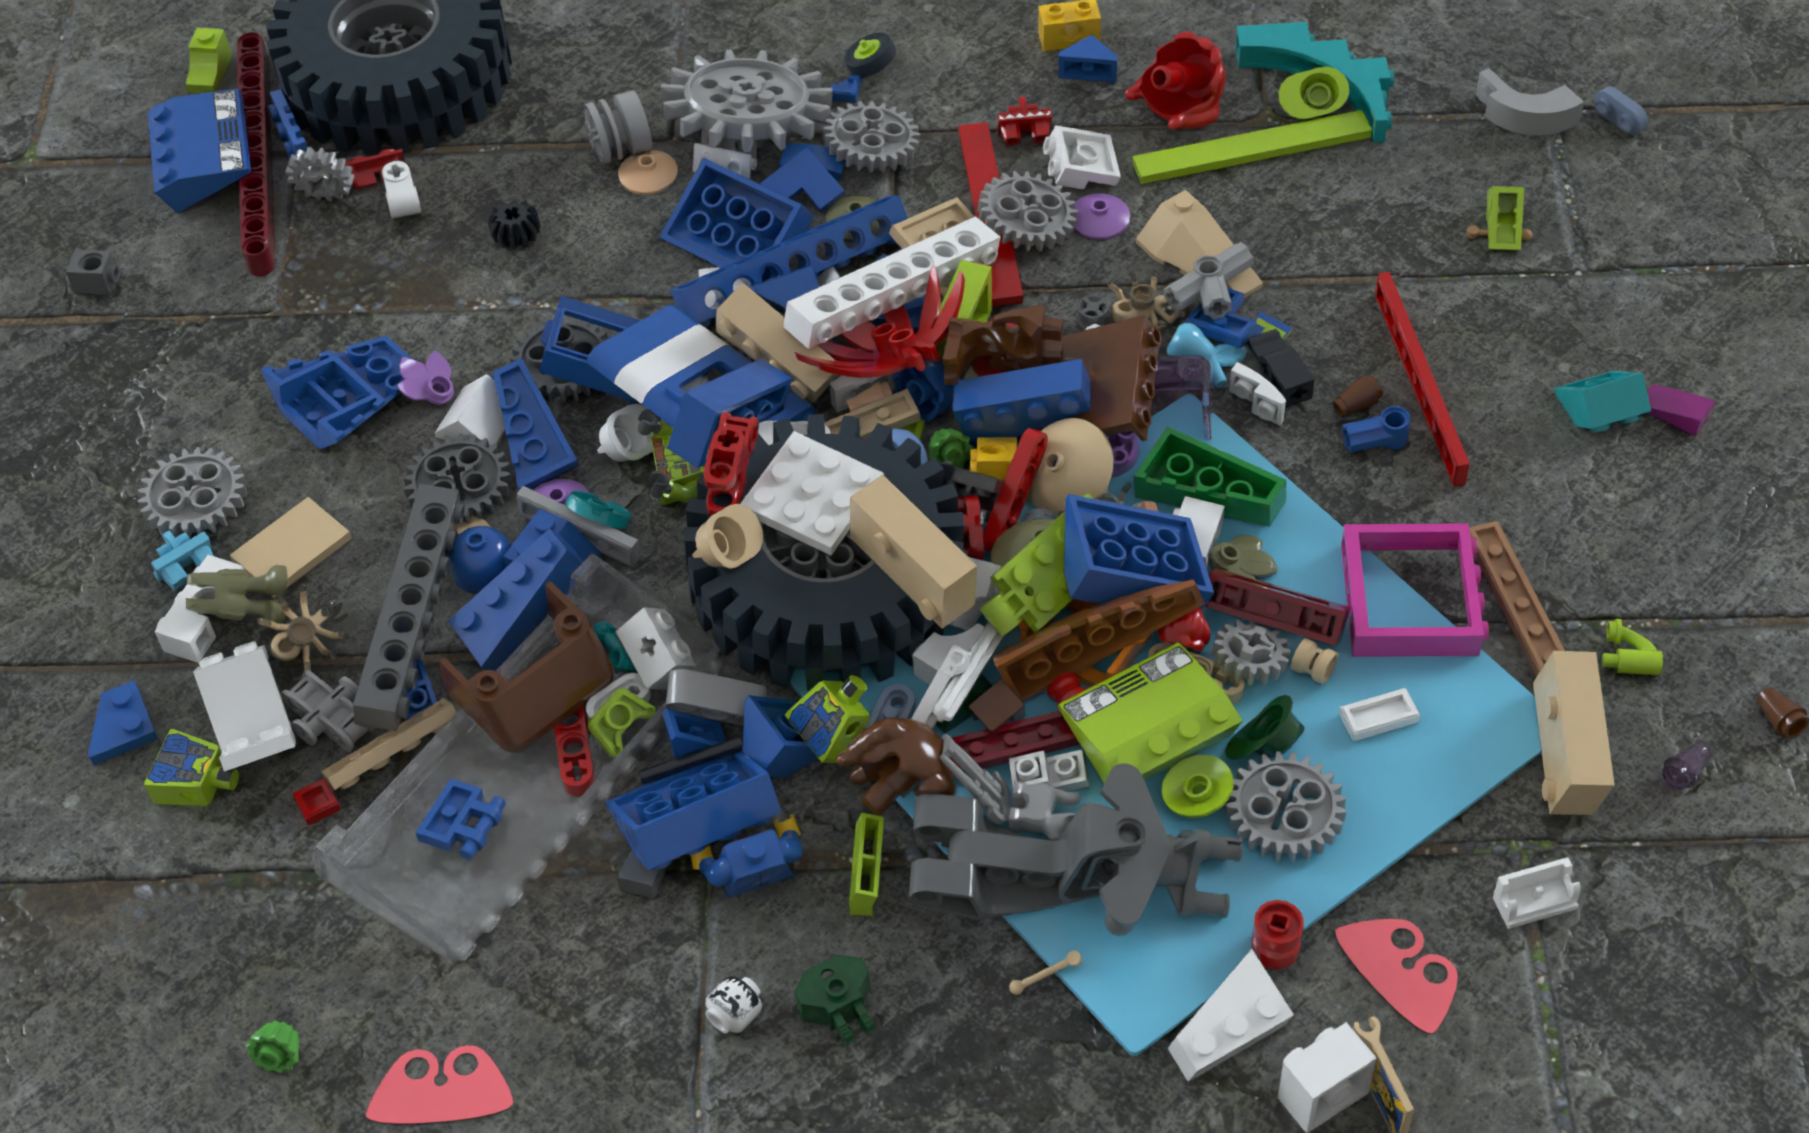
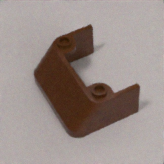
M551 581L545 585L548 615L554 620V633L562 643L510 682L500 673L493 670L481 671L467 680L446 658L440 661L445 692L506 752L517 753L528 748L585 705L592 696L610 685L614 678L613 664L587 616Z

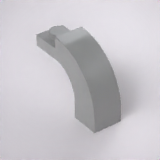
M1490 68L1479 72L1476 96L1487 105L1485 117L1497 126L1525 135H1550L1579 125L1584 101L1566 85L1544 94H1524L1509 87Z

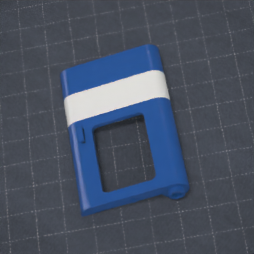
M668 305L597 345L589 354L586 363L674 428L680 410L679 401L685 393L680 389L681 387L713 368L725 375L746 364L752 363V361L675 305ZM789 389L784 404L779 408V413L766 421H779L789 418L790 422L808 421V415H814L816 409Z

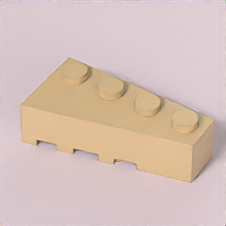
M742 283L717 309L716 333L755 361L762 358L792 377L790 387L794 393L802 399L807 398L814 403L830 386L829 383L834 381L839 375L819 370L816 366L797 360L794 352L823 360H835L818 345L809 349L783 327L784 317Z

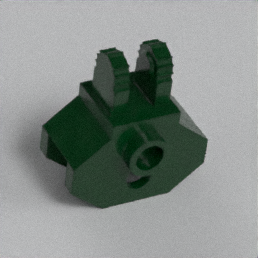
M836 955L804 971L794 991V996L798 1001L796 1009L803 1022L828 1025L831 1031L836 1030L846 1046L854 1042V1035L851 1028L847 1025L848 1022L857 1019L861 1029L867 1035L876 1030L871 1017L864 1007V1001L871 987L869 969L863 959L860 957ZM824 972H833L828 977L824 979L821 978Z

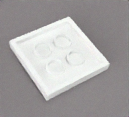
M793 431L740 504L751 509L760 522L826 554L832 555L850 529V497L881 475H884V473Z

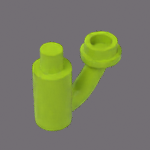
M1621 619L1608 621L1606 628L1607 642L1620 645L1621 640H1624L1638 650L1617 649L1616 654L1603 653L1602 667L1615 668L1616 673L1661 675L1663 668L1662 651H1657L1656 647L1642 635L1622 626Z

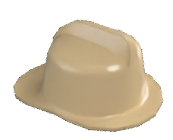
M733 504L712 515L698 529L695 537L697 550L692 555L694 558H702L705 563L715 568L726 567L732 569L738 567L754 557L761 549L763 530L760 520L745 505Z

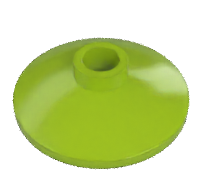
M1211 755L1190 756L1176 763L1167 772L1162 783V797L1167 807L1179 816L1186 818L1208 816L1223 807L1229 800L1234 788V778L1229 766L1221 759Z

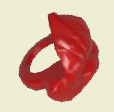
M1197 608L1158 629V636L1162 642L1172 644L1179 642L1183 647H1190L1197 654H1200L1210 642L1211 632L1201 608Z

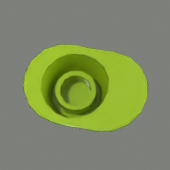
M1319 67L1296 73L1287 77L1281 84L1278 92L1279 103L1286 113L1298 119L1322 116L1332 113L1344 105L1349 95V84L1344 74L1331 67Z

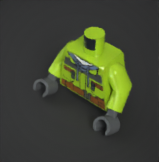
M649 409L643 410L638 417L640 421L638 431L641 435L645 436L653 432L654 436L651 437L656 471L651 473L646 482L648 486H652L650 490L651 495L655 498L661 497L662 505L677 501L688 503L689 498H698L697 481L704 472L705 464L697 468L669 450L667 447L673 428L661 422L658 424L659 417Z

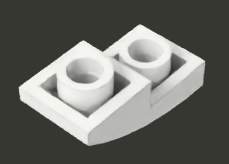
M1237 362L1231 370L1229 392L1253 402V414L1258 415L1264 420L1281 425L1284 421L1285 398L1267 379Z
M1044 750L1009 758L1013 787L1014 782H1023L1028 785L1044 783L1052 788L1065 791L1090 787L1086 760L1082 750L1048 758Z

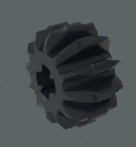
M515 198L512 203L502 201V206L493 207L492 214L488 216L491 237L494 242H499L502 248L509 245L513 250L519 245L527 248L528 241H536V236L540 233L541 224L535 206L528 204L527 200L520 203Z

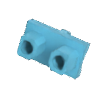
M170 531L162 534L166 544L156 549L160 557L151 562L154 568L153 573L159 582L164 580L173 590H177L187 583L188 575L183 570L184 567L192 562L198 567L207 555L213 556L210 539L204 531L192 539L189 538L186 532L176 538Z

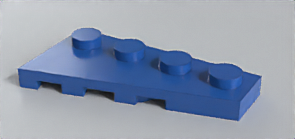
M278 89L270 92L273 104L268 105L273 122H280L276 124V128L281 141L287 140L283 144L290 160L291 155H296L299 149L305 153L307 152L306 141L302 137L299 126L296 124L282 90Z
M520 358L493 371L518 490L522 486L531 489L579 466L577 458L523 359Z

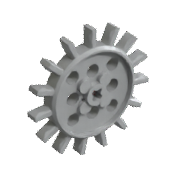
M730 49L725 51V60L709 63L699 55L694 56V73L675 67L671 69V84H661L663 118L665 121L680 119V135L683 137L701 129L708 132L709 147L715 148L723 138L741 140L744 152H751L753 141L771 139L781 150L786 149L787 133L793 131L810 140L814 138V122L825 124V120L830 119L832 88H821L822 73L819 71L799 76L798 59L794 57L780 65L767 61V52L764 50H760L756 59L736 58Z

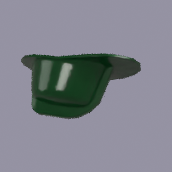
M1282 695L1272 700L1259 715L1232 737L1225 750L1226 757L1231 760H1237L1253 752L1261 756L1265 754L1267 757H1275L1278 751L1281 754L1288 751L1305 729L1292 712V698L1288 695Z

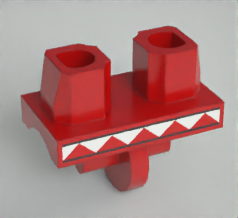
M1019 96L1018 105L1008 106V112L997 114V133L1002 135L1005 146L1020 144L1021 132H1031L1032 142L1044 143L1049 135V130H1051V108L1038 109L1037 104L1026 105L1025 96Z

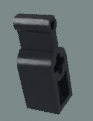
M1277 329L1247 338L1246 344L1258 360L1262 376L1274 385L1285 398V408L1312 399L1315 379L1292 346L1287 347Z

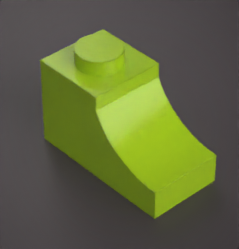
M196 28L188 46L190 65L185 85L188 93L216 92L231 60V49L224 29Z
M1492 186L1488 189L1486 212L1488 250H1521L1524 187Z

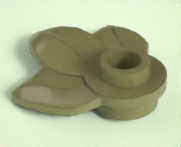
M1251 535L1236 536L1230 543L1220 542L1213 547L1210 554L1211 565L1214 569L1219 568L1253 579L1255 577L1273 575L1278 570L1273 558L1266 552L1261 551L1262 540Z

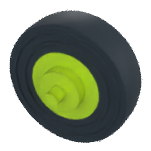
M883 32L872 33L856 41L847 50L844 61L852 75L868 77L883 70L891 63L896 55V47L888 34Z

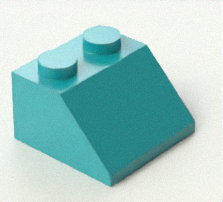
M1609 371L1554 388L1556 396L1576 427L1588 428L1591 433L1610 429V423L1620 421V424L1640 420V414L1651 411L1644 375L1639 372Z

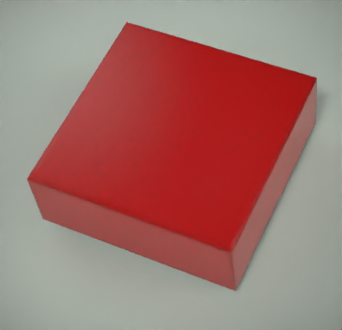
M325 778L292 793L308 826L341 810Z

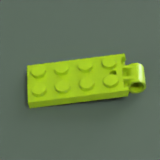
M1086 493L1085 495L1082 496V497L1092 498L1089 493ZM1065 512L990 577L1000 592L988 600L979 610L1001 637L1010 632L1023 619L1034 632L1038 631L1073 600L1070 597L1064 574Z

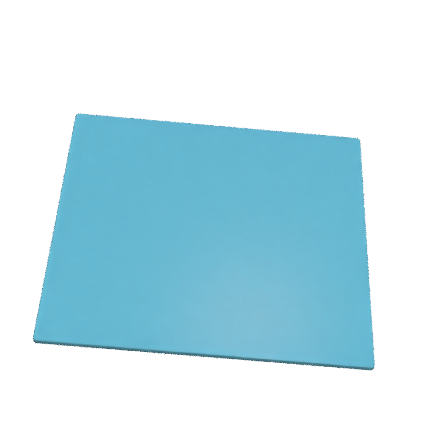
M1184 395L1151 417L1147 441L1142 442L1137 436L1139 456L1136 464L1125 474L1111 478L1108 485L1107 501L1115 503L1121 491H1124L1126 497L1123 505L1133 506L1144 501L1153 502L1135 498L1134 474L1166 427L1175 429L1286 479V503L1270 527L1224 517L1223 527L1217 544L1220 542L1230 543L1234 537L1240 535L1257 537L1263 542L1261 551L1266 552L1273 558L1278 570L1270 576L1255 577L1256 580L1347 606L1341 552L1344 527L1194 395ZM1027 497L1017 524L1031 519L1058 518L1037 509ZM1155 502L1159 512L1173 514L1175 508L1181 509V507ZM987 522L982 525L983 532L985 530ZM984 550L983 561L991 563V552ZM1361 551L1369 628L1456 627L1371 551ZM1211 560L1207 569L1208 575L1209 572L1214 570V568L1211 565ZM1064 607L1050 624L1075 614V612ZM1204 607L1202 614L1210 628V642L1200 654H1197L1190 647L1184 648L1187 651L1215 661L1216 656L1212 655V649L1217 632L1223 631L1226 623L1234 627L1236 620H1240L1244 625H1248L1249 620ZM981 614L975 625L979 623L985 627L989 621ZM1348 619L1342 640L1336 646L1268 626L1267 630L1270 632L1274 630L1280 631L1278 639H1287L1288 641L1286 648L1290 649L1291 652L1285 673H1280L1277 681L1268 677L1266 685L1261 684L1259 680H1254L1253 685H1248L1247 679H1245L1244 695L1239 702L1233 704L1243 720L1231 736L1195 755H1211L1221 759L1229 766L1234 779H1237L1239 768L1248 771L1249 760H1253L1260 765L1262 756L1255 752L1237 760L1227 758L1225 754L1227 744L1241 728L1259 715L1272 700L1282 695L1290 696L1293 701L1292 712L1305 729L1293 746L1282 754L1283 759L1288 760L1290 754L1295 752L1296 761L1302 762L1306 756H1309V766L1314 767L1322 763V775L1333 772V784H1341V795L1346 796L1344 808L1346 809L1345 821L1343 822L1341 833L1335 835L1334 844L1325 843L1322 854L1311 848V856L1308 860L1299 852L1296 854L1295 862H1291L1288 854L1283 853L1280 861H1276L1275 852L1269 851L1263 858L1261 857L1262 847L1257 846L1252 850H1248L1249 838H1246L1242 843L1243 853L1240 862H1235L1234 860H1226L1225 862L1213 859L1202 860L1195 887L1197 891L1229 894L1230 905L1227 918L1194 914L1193 917L1179 916L1167 888L1163 886L1154 887L1140 920L1134 925L1132 931L1125 936L1113 935L1106 928L1105 917L1107 911L1101 896L1040 911L1005 915L1003 918L1049 967L1066 959L1067 954L1072 950H1076L1081 954L1083 959L1081 965L1078 967L1069 965L1055 972V974L1130 1055L1137 1056L1201 1009L1250 952L1254 917L1261 905L1273 900L1287 901L1295 905L1302 913L1304 932L1542 754L1535 696L1482 649L1479 656L1352 657ZM1255 622V626L1262 625L1261 623ZM948 624L944 627V634L942 636L957 635L967 630ZM1018 626L1005 634L993 655L1002 651L1005 647L1020 641L1021 629ZM1158 630L1152 633V639L1146 643L1131 666L1147 659L1152 646L1163 643L1158 636ZM1304 638L1316 642L1317 647L1323 650L1329 648L1339 654L1331 676L1323 685L1314 681L1310 674H1299L1290 668L1294 653ZM1122 649L1091 665V667L1106 674ZM895 653L894 676L887 680L878 682L868 664L861 666V680L867 685V690L861 696L859 702L868 711L870 717L881 692L892 684H903L914 692L916 711L930 685L916 677L913 673V665L909 666ZM991 657L981 674L992 685H995L999 680L1003 682L1004 680ZM795 668L789 685L801 698L809 692L806 687L805 670ZM839 670L825 671V680L841 681ZM1080 683V685H1079L1080 687H1083V688H1086V689H1089V688H1090V687H1088V686H1086V685H1084V684H1082V683ZM1228 683L1226 687L1223 686V689L1228 690L1231 686L1234 687V684ZM1406 688L1421 715L1419 723L1353 742L1339 716V708ZM1045 690L1022 702L1025 706L1026 716L1021 720L1058 711V703L1052 701ZM894 705L893 707H895V708H901V707H903V706H902V705ZM970 717L946 734L952 738L987 728L979 719L974 721ZM1009 719L1005 724L1012 723V721ZM935 724L933 730L942 740V736L945 734ZM1081 745L1045 753L1048 758L1082 750L1086 760L1090 785L1087 788L1066 791L1068 793H1079L1081 797L1080 802L1075 805H1065L1057 802L1053 814L1074 813L1076 815L1082 805L1086 803H1098L1115 809L1100 794L1104 783ZM1268 757L1271 761L1275 760V757ZM1009 763L986 768L990 774L997 771L1006 781L1010 790V802L1014 807ZM1172 767L1145 781L1166 834L1177 837L1181 830L1194 831L1199 829L1209 831L1210 835L1237 838L1238 829H1230L1229 827L1230 817L1226 816L1227 803L1216 812L1200 818L1182 817L1173 813L1167 807L1162 797V783L1167 772ZM954 776L953 782L956 785L955 796L973 799V795ZM1293 783L1286 805L1283 810H1279L1278 821L1272 830L1279 828L1285 808L1289 802H1292L1293 792L1299 783ZM1270 784L1274 787H1281L1278 784ZM914 789L905 798L899 796L896 799L913 820L915 800L917 798L914 794ZM1305 797L1306 800H1315L1310 797ZM982 807L987 818L993 823H995L985 812V807ZM1256 812L1258 815H1268L1264 812ZM1009 819L999 826L1010 830ZM1296 825L1290 826L1294 829H1302ZM1017 832L1029 838L1050 840L1044 833ZM934 841L948 857V847L941 846V842Z

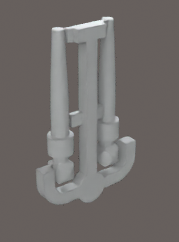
M947 734L943 735V753L940 756L942 762L973 795V799L978 800L981 807H985V812L995 823L1001 825L1008 821L1010 808H1013L1010 802L1009 787L1003 777L997 771L990 774L986 769H982ZM951 756V757L953 758V760H954L968 775H966L949 757Z

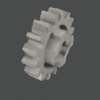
M311 147L307 148L306 153L300 149L297 150L296 155H291L286 169V175L289 176L288 183H296L294 187L296 191L304 190L305 197L313 196L317 201H320L321 197L332 201L333 196L340 200L343 194L348 195L354 175L351 174V166H344L346 162L344 158L336 159L335 152L329 154L323 148H320L319 152H315Z
M1236 620L1234 627L1226 623L1223 631L1217 632L1212 655L1216 656L1215 665H1224L1222 671L1224 675L1235 674L1234 681L1238 682L1241 678L1247 679L1248 685H1253L1254 680H1259L1261 684L1266 685L1268 677L1277 681L1280 673H1285L1291 650L1286 648L1287 639H1278L1280 631L1274 630L1270 632L1267 630L1268 625L1255 626V622L1249 620L1248 625H1244L1240 620Z

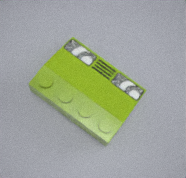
M1179 642L1069 698L1057 706L1104 784L1113 767L1125 763L1136 767L1142 774L1144 781L1174 766L1179 761L1193 756L1231 736L1243 721L1225 691Z

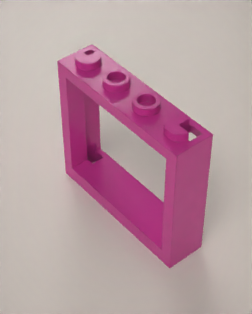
M1469 523L1344 524L1341 552L1347 606L1351 607L1348 621L1352 657L1480 655L1483 640H1488L1489 627L1488 622L1482 621L1481 616L1485 609L1484 593L1478 592L1477 588L1481 581L1480 565H1474L1473 558L1477 554V541L1475 537H1470ZM1458 550L1468 627L1369 628L1361 551Z

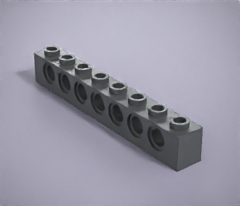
M419 484L353 702L355 725L397 731L400 719H406L410 705V698L407 697L408 691L416 687L418 669L415 668L417 660L423 661L426 650V640H423L425 632L430 633L434 622V612H431L433 604L439 605L442 594V585L439 583L441 577L446 578L448 575L450 558L447 555L449 550L453 551L454 541L457 539L455 527L456 524H462L465 505L460 504L459 490Z

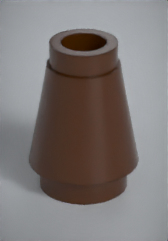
M1372 375L1359 376L1337 399L1332 401V405L1337 414L1344 418L1347 415L1377 404L1378 399L1383 396V391L1378 381Z
M1766 688L1757 697V702L1761 705V708L1779 735H1785L1786 738L1792 739L1807 729L1809 725L1807 711L1775 688Z

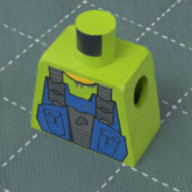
M851 675L845 683L823 680L785 714V717L822 763H837L836 757L838 754L848 749L849 744L857 738L870 719L869 713L859 702V699L867 690V685L863 680L854 675Z
M170 729L144 782V786L154 804L207 806L211 803L217 788L234 790L236 788L239 772L237 769L223 770L219 759L222 752L216 744L175 729Z

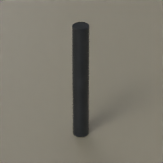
M739 736L639 770L638 773L642 784H646L742 751L743 744Z

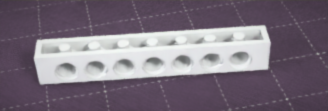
M973 217L788 301L783 327L808 349L827 342L843 332L850 331L860 324L874 320L892 309H897L911 300L924 296L932 265L935 266L940 287H944L952 281L961 260L987 266L992 264L997 258L1001 237L977 217Z

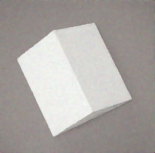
M486 374L463 387L435 432L436 438L445 440V436H449L452 441H456L458 435L462 434L464 441H468L472 435H475L477 443L486 438L488 439L489 447L494 444H500L506 431L495 381Z

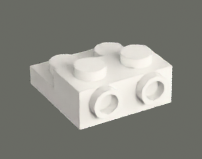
M1055 125L1050 137H1047L1044 141L1043 152L1045 155L1050 156L1048 174L1049 176H1054L1056 185L1084 190L1088 181L1116 186L1121 178L1110 135Z

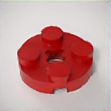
M978 495L958 497V512H963L964 517L963 553L967 557L983 561L984 542L979 516L981 515Z

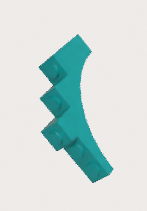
M1307 22L1237 26L1235 51L1238 68H1264L1292 74L1319 67L1337 69L1344 74L1349 84L1347 102L1356 111H1363L1372 129L1371 138L1373 143L1385 142L1386 131L1392 127L1391 111H1386L1389 87H1394V71L1388 68L1386 57L1354 59V53L1348 50L1346 39L1315 41L1314 34H1309Z

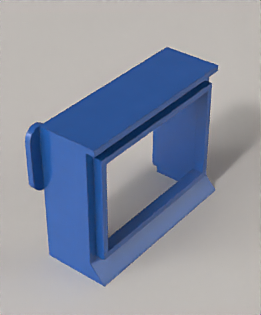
M561 296L554 319L547 320L544 326L541 343L546 347L539 372L624 398L630 403L638 402L586 363L589 355L558 346L556 342L564 315L618 332L629 328L641 320Z

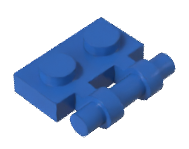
M450 778L416 830L417 841L448 852L451 851L456 841L464 843L459 854L462 858L471 860L476 851L483 849L487 842L486 835L491 827L498 825L502 818L501 811L506 802L499 796H494L489 804L481 802L484 798L482 788ZM472 816L479 818L474 829L466 826Z

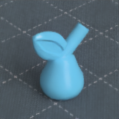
M1192 323L1179 325L1166 349L1169 358L1176 363L1198 366L1206 365L1217 388L1223 387L1228 383L1221 367L1235 366L1237 362H1242L1247 354V350L1244 347L1238 348L1229 344H1221L1214 347L1202 331Z

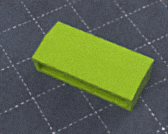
M861 813L856 822L849 896L850 915L873 916L874 902L878 898L884 823V817ZM864 840H873L872 855L863 854ZM861 875H870L869 891L860 889Z

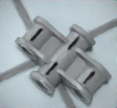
M306 670L302 674V679L289 691L284 690L280 694L285 705L293 713L302 717L301 720L295 719L291 723L292 728L303 741L311 746L318 742L317 737L324 732L341 748L351 752L355 748L354 743L367 731L372 732L375 729L374 727L355 725L353 702L358 686L351 679L343 676L338 680L339 685L332 689L314 673Z

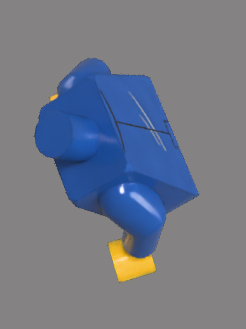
M789 815L790 818L782 822L774 821L777 833L775 830H768L723 846L717 860L712 856L710 844H707L703 851L690 855L693 869H700L712 885L716 887L723 886L727 898L794 877L790 863L799 860L803 852L799 838L801 832L794 815Z

